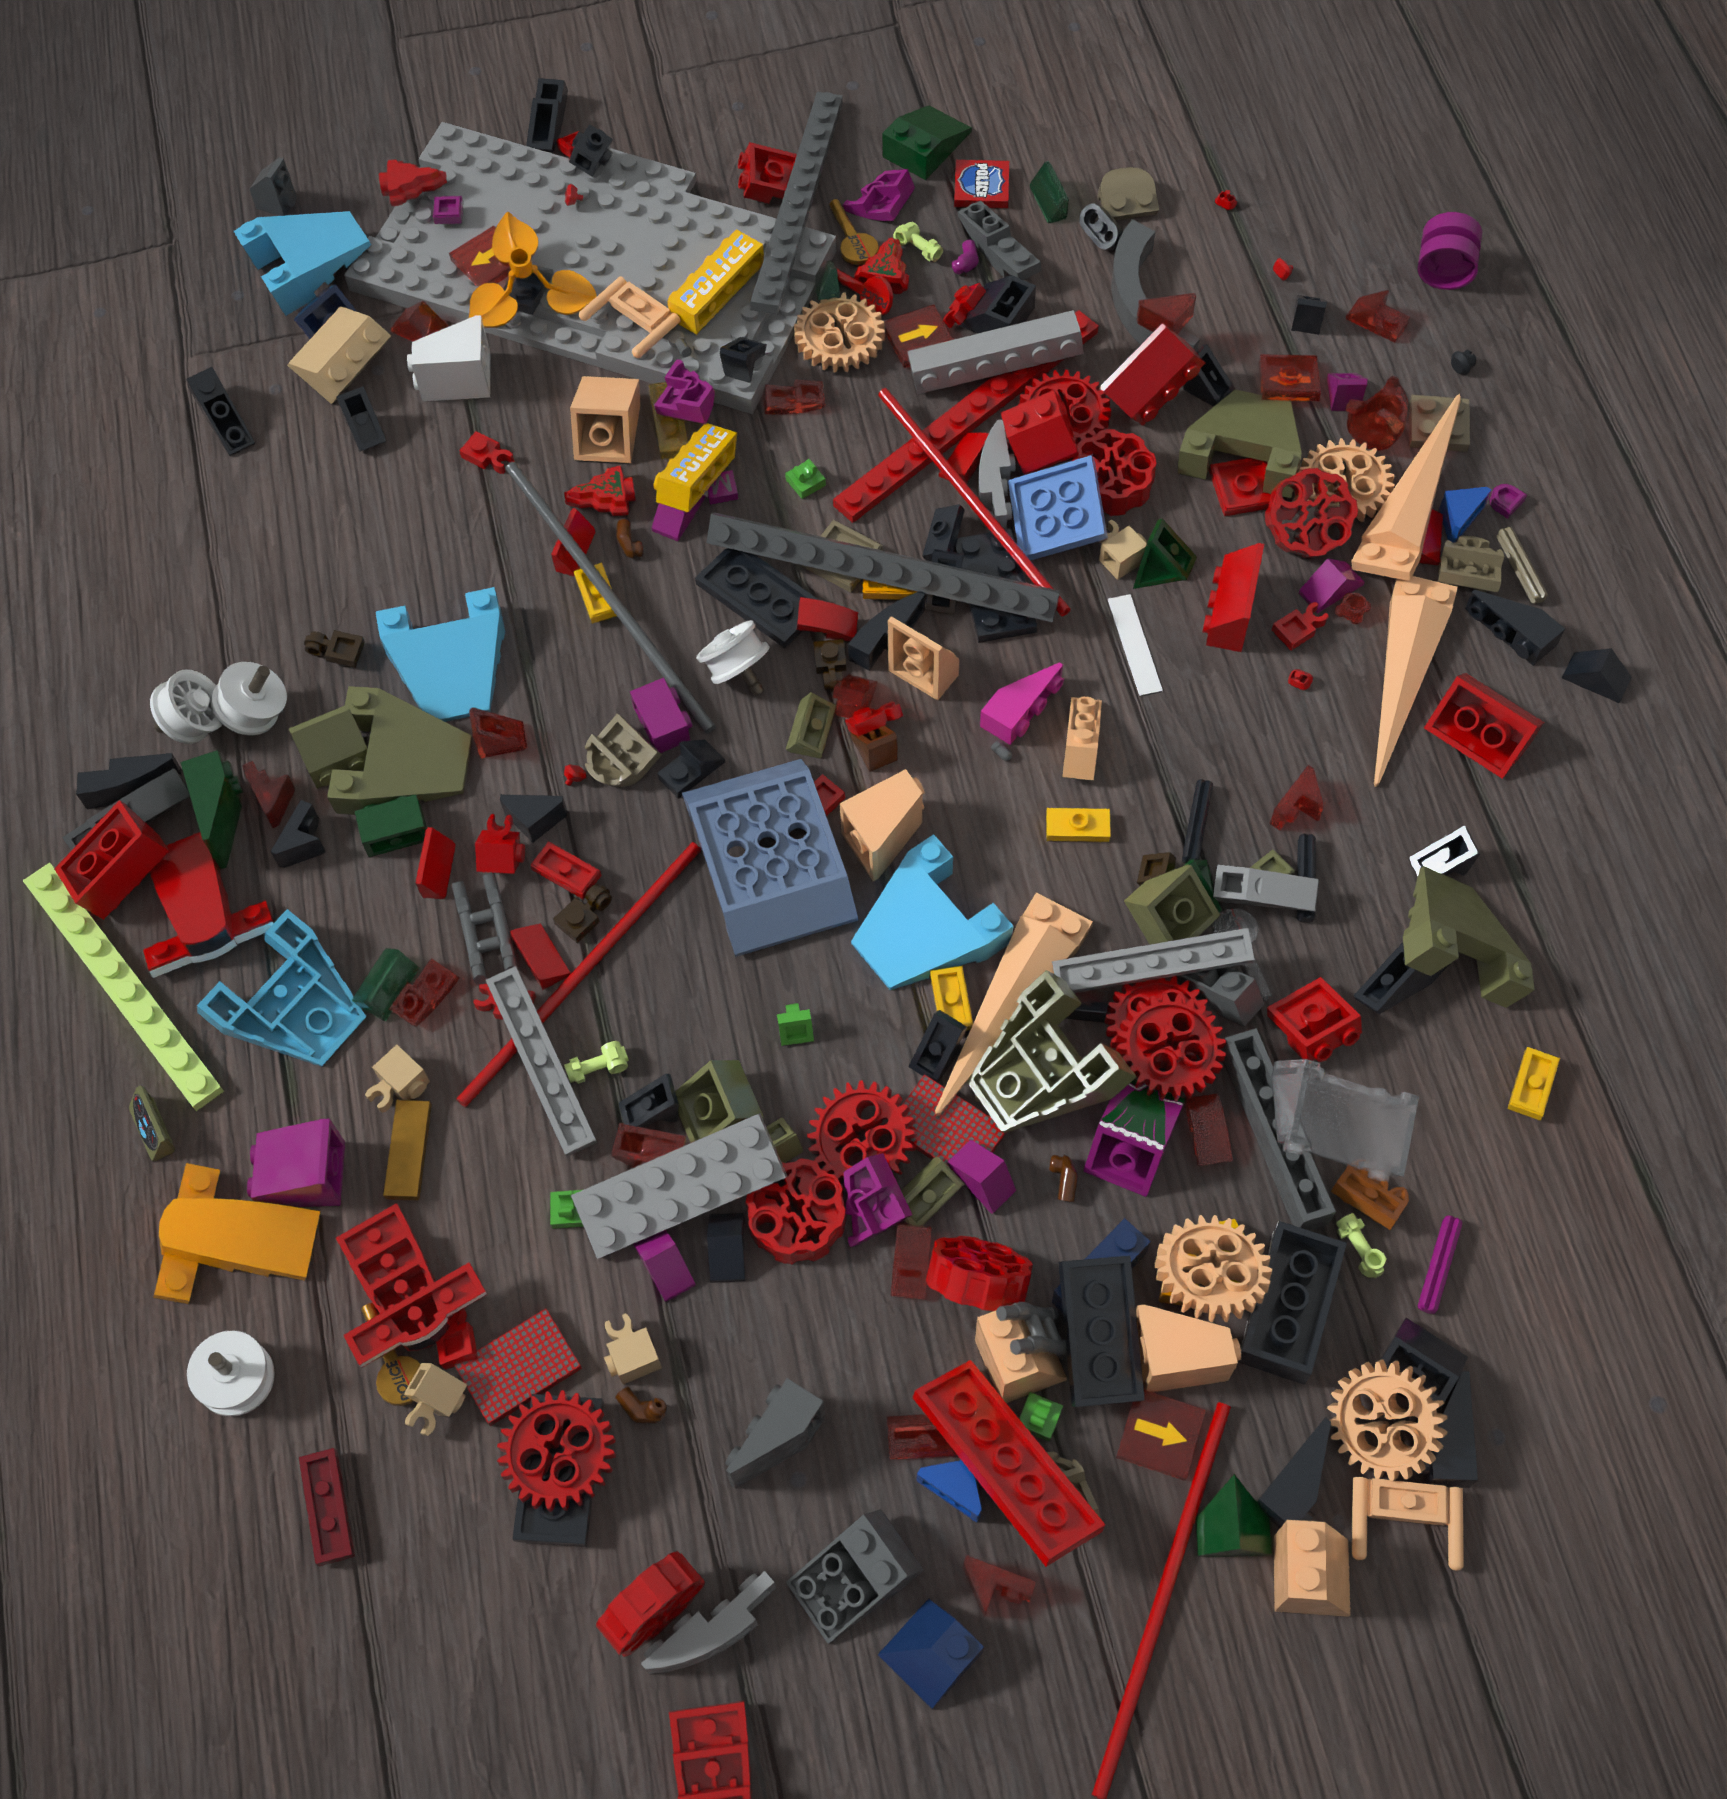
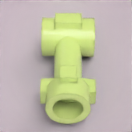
M908 222L896 228L893 237L894 239H899L901 246L910 242L922 250V255L928 261L936 262L941 257L943 247L934 239L927 241L919 236L920 230L916 223Z
M612 1041L601 1047L603 1055L580 1062L578 1057L569 1059L570 1063L564 1064L570 1083L576 1081L578 1084L585 1082L584 1075L606 1067L611 1074L626 1070L628 1068L627 1061L629 1060L624 1046L621 1047L619 1041Z
M1354 1213L1341 1218L1336 1223L1339 1228L1337 1233L1341 1239L1349 1238L1362 1259L1358 1267L1360 1272L1369 1278L1381 1276L1384 1272L1383 1266L1387 1258L1383 1252L1378 1249H1372L1360 1231L1365 1226L1361 1218L1357 1219Z

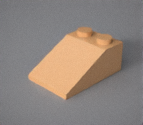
M892 616L888 620V671L934 699L939 700L959 676V658L952 651L943 648Z

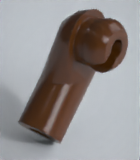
M626 519L619 520L617 522V540L625 555L632 559L635 556H643V543L641 541L632 542L630 521Z
M1064 1154L1063 1157L1052 1155L1049 1170L1053 1173H1060L1057 1200L1074 1202L1078 1174L1072 1160Z
M625 1387L615 1396L631 1420L636 1423H657L665 1417L667 1406L665 1401L660 1398H655L654 1401H639L630 1387Z

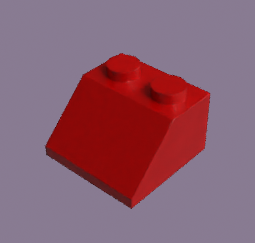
M1055 390L1001 412L1007 438L1024 475L1043 470L1079 455L1066 405Z

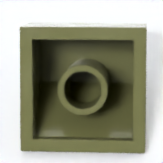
M348 704L289 728L316 788L330 785L332 769L364 771L367 746Z
M1185 865L1145 881L1124 900L1150 945L1198 937L1220 916L1192 865Z
M710 1060L675 1091L679 1103L678 1114L690 1143L759 1113L764 1118L739 1060Z

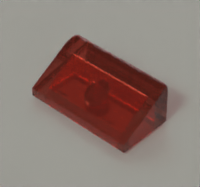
M926 1414L887 1417L890 1460L958 1456Z

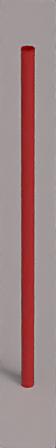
M887 388L882 389L878 394L880 399L1030 580L1037 586L1054 589ZM1059 596L1056 611L1063 617L1071 609Z
M692 842L537 1010L542 1024L700 853L701 849L696 843ZM512 1038L456 1098L462 1106L466 1108L518 1051Z
M1218 1402L1093 1788L1092 1796L1098 1799H1107L1231 1407L1221 1402Z

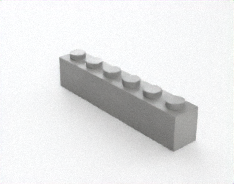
M1074 310L907 351L917 395L1084 354L1081 330Z

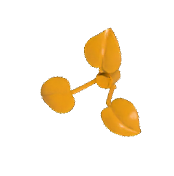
M506 212L495 229L492 249L495 257L500 262L509 263L511 271L508 273L507 289L504 291L496 283H484L476 288L470 299L468 319L481 315L485 328L499 327L510 322L518 309L517 301L509 296L512 292L514 278H527L531 273H534L542 284L550 289L547 293V302L554 311L560 314L570 315L581 311L597 297V294L592 284L586 278L571 270L555 272L552 277V284L549 283L540 273L538 267L532 263L531 257L535 254L539 243L535 231L511 213Z

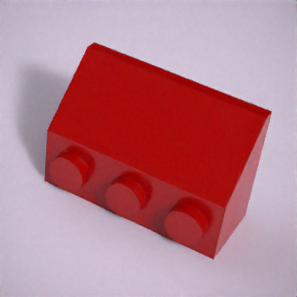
M1162 323L1100 388L1129 417L1144 425L1156 417L1158 410L1167 401L1177 396L1179 389L1188 380L1198 375L1200 368L1205 362L1186 340Z
M1257 543L1224 555L1222 567L1216 566L1212 583L1218 584L1217 591L1211 590L1207 608L1213 609L1212 616H1205L1202 633L1208 634L1206 646L1242 652L1264 544Z
M1463 673L1456 677L1424 729L1503 779L1528 749L1545 722L1469 674Z
M119 800L54 870L74 902L104 920L119 906L120 902L134 887L140 884L153 867L162 861L163 857L169 852V849L158 833L125 803Z

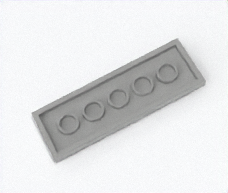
M761 1113L577 1192L571 1195L595 1255L599 1259L787 1177V1174Z

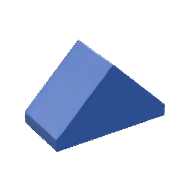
M1479 487L1445 491L1439 510L1443 515V525L1447 539L1452 543L1457 542L1459 536L1463 535L1485 508L1491 493L1490 488Z
M962 1460L920 1468L917 1473L918 1483L977 1523L981 1517L982 1509L976 1479Z

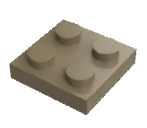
M1411 395L1409 401V448H1422L1455 398ZM1461 398L1447 451L1468 452L1470 446L1469 399Z

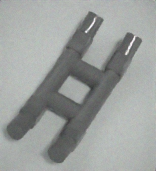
M495 873L482 876L490 909L472 913L464 881L451 884L468 951L474 983L479 985L485 983L487 979L481 953L500 949L505 971L515 966L518 970L517 959ZM494 921L497 936L478 941L475 925Z
M1018 1302L997 1308L996 1315L1000 1321L1025 1320L1031 1334L1027 1338L1011 1342L1010 1350L1013 1354H1038L1043 1352L1056 1354L1060 1360L1068 1361L1066 1340L1061 1339L1056 1328L1059 1322V1313L1055 1308L1033 1306L1027 1302Z

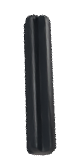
M1199 779L1196 783L1182 855V862L1184 864L1190 859H1200L1213 790V783L1210 780Z
M1304 833L1298 839L1297 876L1316 879V837L1313 834ZM1297 910V920L1299 922L1310 923L1314 921L1315 912Z

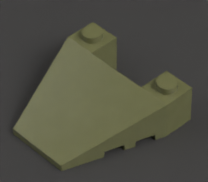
M1240 390L1232 391L1187 428L1179 451L1178 474L1206 480L1215 451L1267 461L1263 492L1271 494L1280 481L1299 472L1302 452L1291 401ZM1285 486L1282 490V496L1292 498L1294 490Z
M348 686L345 705L348 704L359 731L371 733L364 771L332 769L327 798L336 814L355 815V811L363 809L368 805H379L394 801L400 796L417 795L418 800L428 802L464 793L473 739L470 734L380 688Z
M1426 866L1420 868L1413 897L1416 898L1415 905L1409 910L1408 917L1411 919L1410 925L1404 930L1403 934L1405 965L1432 976L1458 959V952L1477 959L1481 998L1507 1008L1535 991L1531 962L1472 887Z
M1046 970L1021 993L1016 1001L1019 1005L1009 1020L1005 1019L1000 1027L1003 1031L993 1047H988L967 1083L1000 1131L1006 1133L1110 1100L1137 1076L1119 1052L1102 1043L1085 1058H1081L1058 1025L1082 1003L1064 979Z

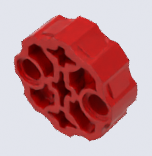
M1115 429L1100 430L1097 435L1090 438H1083L1077 444L1079 455L1074 456L1072 461L1090 455L1095 460L1103 512L1110 516L1125 515L1128 510L1134 507H1141L1150 497L1151 486L1154 483L1156 457L1154 453L1147 449L1142 438L1133 433L1124 434Z
M1319 468L1303 469L1288 479L1280 481L1272 490L1269 507L1265 511L1266 527L1271 530L1275 538V544L1286 553L1292 552L1302 555L1304 558L1323 556L1334 548L1342 546L1352 535L1351 528L1354 519L1358 516L1357 500L1352 497L1348 489V483L1338 474H1330L1321 471ZM1333 484L1335 487L1332 491L1335 494L1328 496L1326 494L1328 491L1326 486ZM1285 486L1294 490L1295 498L1292 502H1287L1282 497V490ZM1315 492L1316 495L1313 497V499L1308 500L1311 497V495ZM1339 503V507H1330L1326 513L1324 512L1329 504ZM1318 505L1313 513L1316 518L1304 522L1309 514L1306 509ZM1296 514L1299 515L1293 523L1282 524V520H1292ZM1331 524L1336 525L1340 530V536L1337 540H1332L1328 536V528ZM1312 526V527H1313L1312 530H1311V531L1308 533V535H1307V531H1308V530L1310 529V527ZM1295 531L1294 538L1297 541L1289 543L1287 540L1290 536L1287 532Z
M800 1158L795 1162H782L787 1174L786 1178L780 1180L781 1183H785L784 1186L780 1187L778 1183H772L747 1194L746 1207L749 1217L748 1226L750 1234L758 1248H763L772 1254L776 1261L791 1265L803 1260L814 1262L827 1255L835 1241L843 1236L847 1221L843 1188L834 1174H828L815 1161ZM800 1178V1183H799V1185H798V1190H799V1192L801 1193V1195L798 1196V1194H797V1192H796L795 1190H796V1187H797V1179ZM825 1189L835 1193L828 1200H822L817 1196L820 1191ZM789 1201H791L794 1208L796 1207L798 1211L802 1210L803 1221L801 1220L799 1215H797L795 1212H791ZM812 1213L817 1221H813ZM766 1222L775 1225L774 1230L767 1234L757 1230L761 1224ZM793 1227H795V1229L798 1232L796 1235L795 1243H792V1239L795 1235V1232L792 1229ZM812 1235L815 1239L819 1238V1242L814 1244L813 1241H808L807 1237Z
M970 1236L942 1237L935 1241L926 1283L931 1289L940 1292L950 1301L961 1305L974 1306L982 1310L996 1311L1000 1306L1025 1302L1033 1264L1027 1257L1021 1256L1012 1248L997 1242L984 1241Z
M674 1551L659 1562L648 1567L627 1588L621 1591L608 1605L604 1614L597 1620L596 1627L619 1655H623V1657L629 1656L644 1644L653 1640L674 1619L681 1615L704 1587L705 1581L682 1553Z

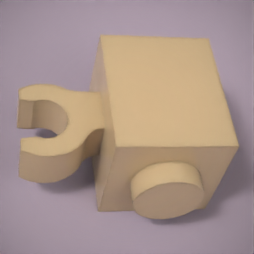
M1110 520L1107 527L1110 533H1107L1108 539L1099 541L1101 543L1099 561L1118 580L1140 566L1147 542L1140 533H1136L1130 526L1119 531L1118 524Z
M396 1045L372 1067L380 1082L369 1088L365 1096L370 1102L377 1096H384L383 1100L377 1105L379 1111L384 1113L392 1106L393 1094L400 1100L415 1099L425 1091L430 1081L424 1069Z
M625 1313L622 1315L625 1322L622 1330H614L609 1320L605 1322L607 1334L614 1341L607 1343L610 1355L604 1357L611 1376L619 1375L622 1384L662 1368L647 1328L645 1327L633 1332L632 1321L628 1314Z
M421 1363L403 1394L417 1402L414 1410L407 1415L405 1425L413 1427L416 1420L422 1417L425 1420V1425L421 1430V1434L429 1436L436 1425L433 1413L438 1416L450 1417L451 1413L457 1412L465 1399L463 1392L467 1384L434 1364Z

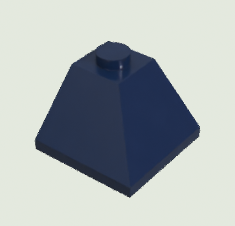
M335 284L324 289L306 304L294 318V321L311 339L340 306L356 311V309Z
M928 1599L879 1652L878 1656L933 1709L983 1653L984 1646L954 1617Z

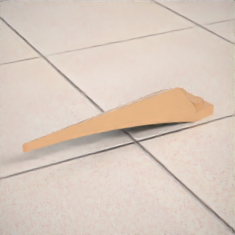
M1460 394L1455 397L1362 535V542L1351 561L1352 570L1407 581L1411 580L1421 558L1437 486L1461 403Z
M1412 576L1410 581L1396 578L1389 607L1385 674L1374 776L1375 787L1381 781L1451 615L1458 588L1456 586Z
M1038 893L1034 895L1016 925L936 1107V1116L941 1115L969 1080L988 1047H993L1003 1031L1000 1027L1005 1019L1009 1020L1019 1005L1016 1001L1021 993L1046 970L1054 974L1052 961L1072 958L1091 930L1093 921Z

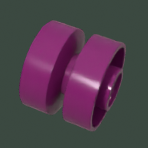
M1447 212L1434 216L1425 224L1417 270L1420 278L1426 284L1437 289L1453 290L1464 287L1475 279L1478 272L1483 233L1478 221L1467 214Z

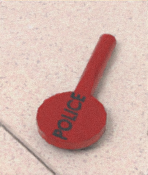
M832 265L825 267L824 274L859 293L860 300L867 299V307L874 304L875 312H881V316H885L890 311L893 304V292L890 284L884 278L872 277L862 283Z

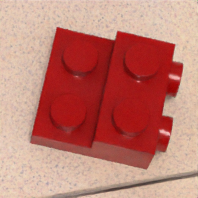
M749 142L745 153L741 152L738 159V169L743 170L739 177L738 188L743 190L744 198L768 204L773 196L783 199L797 154Z
M1321 977L1267 1007L1268 1017L1287 1035L1288 1045L1307 1064L1314 1060L1318 1062L1326 1061L1332 1055L1335 1048L1342 1044L1345 1046L1355 1044L1362 1033L1361 1015Z

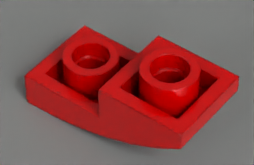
M800 597L797 630L826 633V639L851 641L857 633L858 612L830 602Z

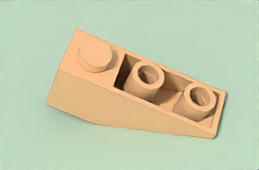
M1071 697L1062 777L1094 780L1102 700H1094L1091 697Z

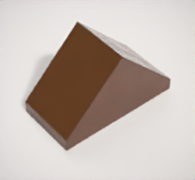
M882 726L859 737L849 732L869 772L898 760L896 733L886 726Z

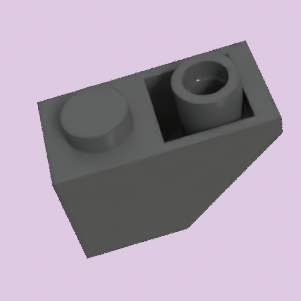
M280 157L260 172L249 189L256 209L272 214L285 216L296 203L297 195L284 159Z

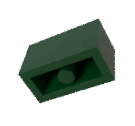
M417 795L400 796L394 801L379 805L371 804L355 811L361 841L368 857L424 843L427 826Z

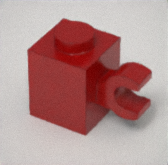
M491 814L487 820L488 830H482L475 842L477 872L514 874L519 863L524 862L525 845L520 843V832L510 831L513 826L511 815L506 816L505 826L496 824L495 814Z

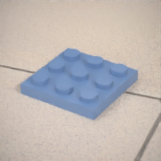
M1092 455L1008 480L1017 544L1030 561L1108 539L1096 464Z

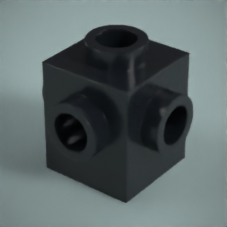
M589 124L584 133L579 131L572 142L574 149L569 163L593 177L599 166L603 165L605 167L610 160L613 152L609 149L613 139L607 136L604 131Z

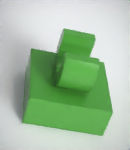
M810 459L785 473L786 481L801 499L826 486V478Z
M798 1003L785 1005L786 1013L777 1014L781 1046L814 1041L810 1009L800 1011Z
M582 1190L550 1192V1225L552 1229L584 1227L571 1195Z
M1030 1392L1020 1420L1032 1435L1050 1442L1063 1405Z

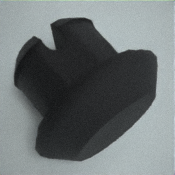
M1465 350L1464 352L1456 351L1452 354L1451 366L1458 374L1467 375L1470 372V368L1475 366L1477 359L1470 350Z

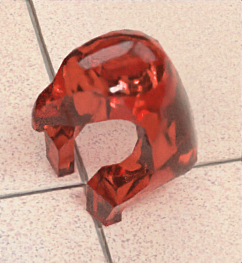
M1391 376L1387 380L1386 385L1366 401L1349 400L1346 406V411H1348V432L1360 445L1365 442L1367 443V449L1376 448L1377 451L1390 448L1401 437L1406 424L1408 399L1396 376Z

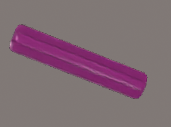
M1447 1215L1442 1221L1418 1302V1309L1422 1312L1435 1314L1438 1310L1463 1225L1462 1220Z

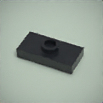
M960 504L935 509L922 555L926 561H932L934 549L954 552L965 509Z

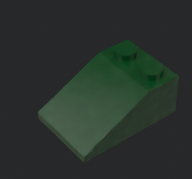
M928 105L899 116L882 133L883 158L903 169H908L909 172L927 180L972 132V127Z
M218 750L180 763L203 842L219 868L224 869L228 865L242 808L239 794L244 792L239 777L234 774L230 761H223Z

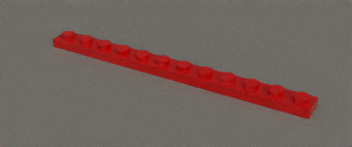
M1078 310L1075 312L1081 330L1082 344H1085L1098 334L1099 325ZM1064 359L992 376L922 431L943 454L960 441L965 433L973 431L1025 390V386H1031L1034 378L1040 379L1043 373L1046 374ZM912 438L833 499V506L854 523L933 461Z

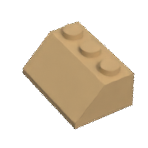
M340 306L287 366L327 401L333 404L337 399L336 396L343 393L384 347L391 335L370 316Z

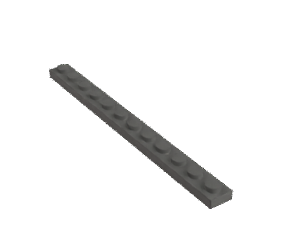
M830 92L816 93L750 301L751 311L779 314L842 108L843 95H836Z
M715 512L711 514L706 542L708 544L913 591H922L926 594L1053 622L1060 596L1059 590Z

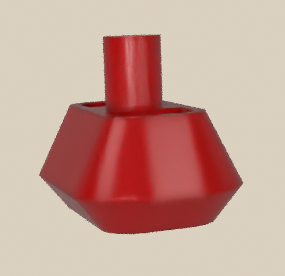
M572 183L567 185L564 202L567 206L575 205L576 200L583 201V195L577 194L578 188Z
M1226 190L1216 197L1215 203L1222 208L1231 210L1237 205V200L1235 196L1230 194V190Z
M1278 258L1273 266V271L1284 281L1292 274L1293 266Z
M1300 669L1293 670L1288 677V683L1301 690L1308 689L1313 681V676L1310 673Z
M565 766L564 776L567 778L566 785L570 786L573 781L580 782L587 778L586 772L580 766Z

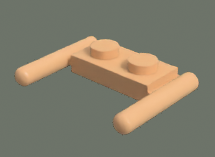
M619 276L579 312V318L582 321H587L606 303L610 302L613 308L648 331L650 334L632 349V354L635 358H641L681 322L680 317L676 313H671L669 308L631 282H627L622 276Z
M1353 1477L1352 1556L1354 1559L1364 1560L1367 1557L1368 1516L1369 1518L1441 1526L1448 1525V1565L1454 1571H1459L1464 1567L1463 1488Z

